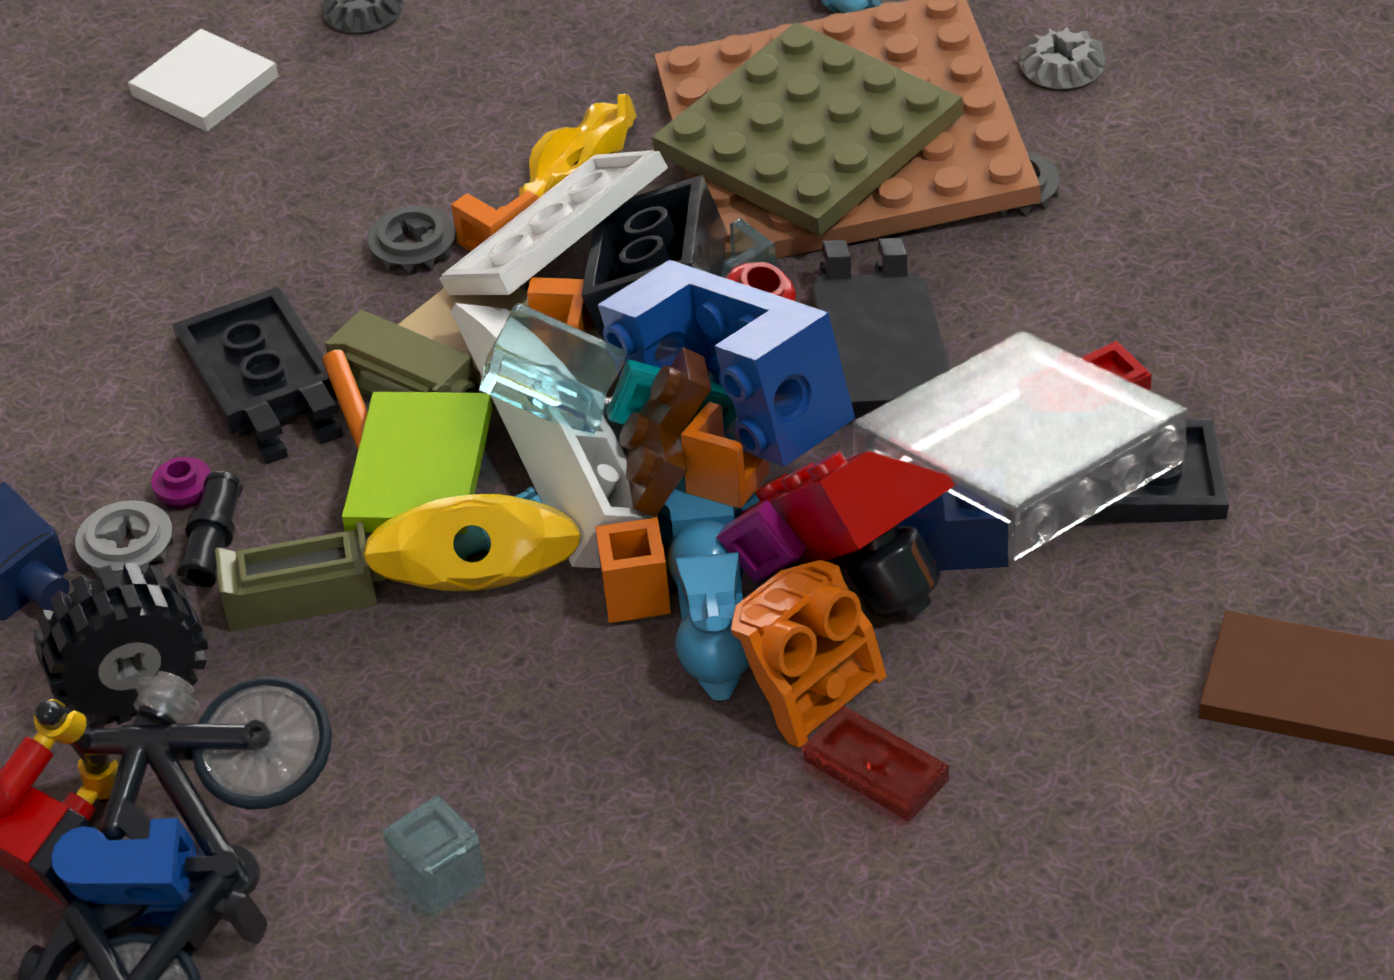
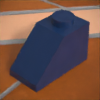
M1004 473L950 476L955 484L954 487L898 523L899 527L911 526L919 531L940 571L1008 567L1009 516Z

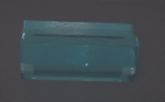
M516 304L486 358L479 390L555 424L560 422L572 427V429L591 436L592 439L602 420L606 394L625 362L626 352L619 347L523 304Z

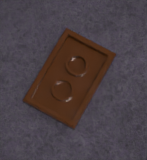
M1226 610L1199 705V718L1394 756V641Z

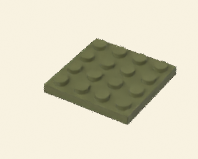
M795 22L654 134L652 142L654 151H659L664 159L698 176L703 175L704 179L821 236L963 115L962 97Z

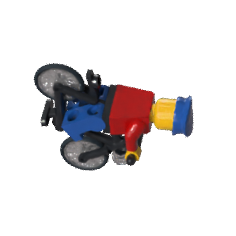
M159 671L155 678L142 676L135 686L139 695L134 703L138 714L132 725H123L122 728H91L83 714L76 710H69L65 707L64 703L58 700L51 699L39 703L34 713V724L38 732L33 738L25 736L5 765L0 768V867L65 907V911L47 947L34 945L26 952L19 967L18 980H57L63 966L80 950H83L85 956L76 964L67 980H201L200 973L192 960V956L221 919L230 922L243 940L258 944L264 937L267 928V919L249 895L255 890L260 880L261 869L258 861L247 848L230 844L179 761H193L195 771L203 786L215 798L230 806L247 810H258L286 804L303 794L317 780L326 765L331 751V724L329 715L320 699L308 688L292 680L279 677H258L240 682L222 692L209 704L198 723H185L187 718L195 717L200 709L199 703L191 696L194 688L187 681L174 674ZM55 742L70 744L80 757L78 760V770L83 783L76 794L69 792L62 803L32 787L54 755L50 749ZM109 755H121L120 764L118 765L117 759L111 762ZM148 764L198 845L194 844V840L178 818L150 820L143 810L135 806ZM96 799L101 802H107L100 831L93 828L89 823L96 812V808L93 806ZM125 836L130 838L129 840H122ZM128 926L165 927L159 936L139 933L115 937Z

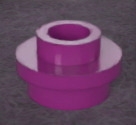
M176 457L160 465L153 473L151 478L153 493L158 500L172 508L184 509L200 503L204 490L203 484L206 476L211 473L205 462L197 458Z

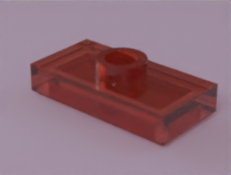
M842 706L803 745V759L805 762L908 822L949 781L948 764L845 706Z

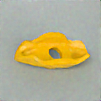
M619 94L618 104L594 103L588 107L582 122L576 128L563 127L546 132L532 148L529 159L530 182L519 188V196L529 190L540 198L593 155L612 154L622 151L626 134L632 128L634 120L637 119L630 96L628 94Z
M503 494L461 495L430 501L387 520L368 537L364 545L363 556L373 572L392 581L441 591H479L507 586L559 565L575 553L580 543L581 534L573 519L562 511L543 503ZM469 525L483 528L491 540L488 554L483 559L475 562L461 559L453 547L454 537L457 532Z

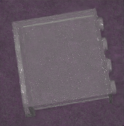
M1022 331L853 421V456L869 450L949 474L955 486L947 492L1008 523V557L1017 560L1184 462L1187 448V409Z

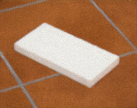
M654 150L593 155L444 272L440 281L448 295H510L664 172L668 166L659 151Z

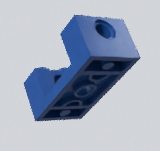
M668 260L598 304L605 327L603 330L604 341L613 354L619 378L627 359L662 368L665 365L671 366L683 347L704 356L709 381L722 385L726 394L733 400L737 414L734 432L737 441L743 447V452L785 467L855 419L829 312L672 260Z

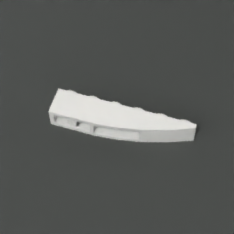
M455 303L451 313L541 502L565 513L573 519L581 534L580 543L575 553L569 557L572 567L600 568L595 526L654 518L633 509L629 481L626 479V456L614 432L586 388L563 359L534 330L505 308Z

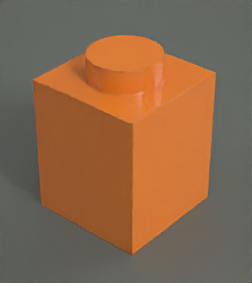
M658 517L595 526L609 623L671 614L666 561Z

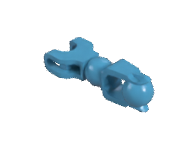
M682 478L656 516L658 517L662 545L669 548L667 566L678 587L681 622L676 635L675 650L685 671L697 678L699 684L714 701L726 700L730 698L740 679V675L750 667L741 641L733 636L731 632L735 606L742 601L741 579L744 569L739 564V552L729 553L716 536L726 524L741 516L742 511L758 502L759 499L754 492L741 509L686 493L685 478Z

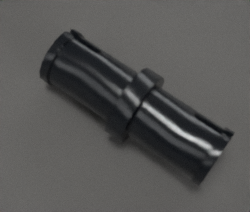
M223 471L209 473L203 484L204 490L198 509L189 516L185 528L189 539L182 563L179 564L177 576H181L180 581L187 586L212 587L215 585L218 576L215 548L224 549V547H228L232 543L236 530L232 519L238 498L243 490V485H239L240 480L233 474Z

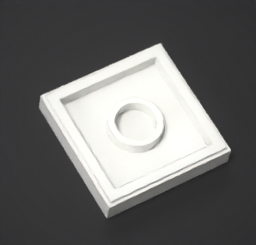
M199 29L128 83L133 97L207 132L278 77L275 62L203 29Z

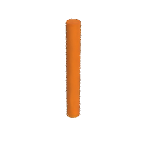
M333 350L323 356L322 362L357 450H359L368 410L345 353L342 350Z

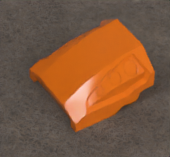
M817 560L781 570L735 606L731 625L732 635L741 641L756 681L771 706L776 725L790 745L798 748L802 747L808 742L807 735L873 681L879 684L887 677L873 626L862 612L858 596L854 592L849 591L838 565Z

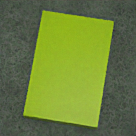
M373 392L342 515L345 531L356 530V523L363 522L364 532L373 533L376 528L387 520L436 499L475 494L493 409L490 393ZM468 526L460 529L457 534H467Z

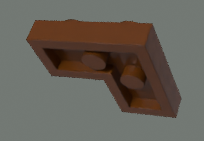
M684 347L671 366L665 365L659 370L651 387L650 398L640 413L634 412L628 417L620 434V445L626 456V479L629 481L633 509L654 518L687 471L680 435L711 391L704 356Z

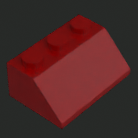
M869 450L848 459L844 458L841 451H837L816 464L810 462L790 474L785 472L766 482L754 491L759 501L742 511L741 515L768 500L807 547L800 558L793 563L806 564L817 560L827 561L861 549L954 487L955 484L949 474Z

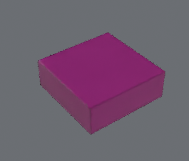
M768 500L726 524L716 536L729 553L739 552V564L755 584L797 561L807 549Z

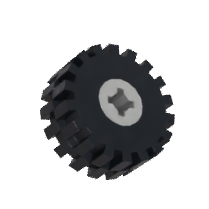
M124 563L122 573L114 574L111 565L97 568L99 578L87 582L85 576L81 575L71 581L74 591L67 595L59 590L50 599L54 611L42 609L37 619L41 630H34L33 641L37 649L35 651L54 699L64 703L65 707L71 711L76 710L84 716L88 714L92 725L105 726L109 716H115L118 725L131 721V714L137 713L140 706L148 707L149 703L145 696L157 697L174 705L181 699L177 689L182 686L191 690L198 681L194 669L204 670L207 658L203 650L208 649L207 638L185 588H182L180 581L175 576L170 574L165 578L162 569L150 565L144 574H142L138 563Z

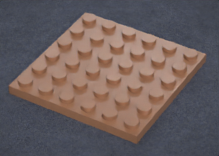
M906 0L897 3L888 2L878 7L850 13H836L826 18L800 23L962 97L963 115L821 236L705 179L727 230L723 268L738 266L743 263L769 261L822 249L823 241L846 240L848 244L1041 202L1039 181L967 0ZM784 24L774 29L746 35H732L722 40L694 46H680L670 51L654 54L656 68L671 121L792 24ZM684 169L687 180L698 177V175Z

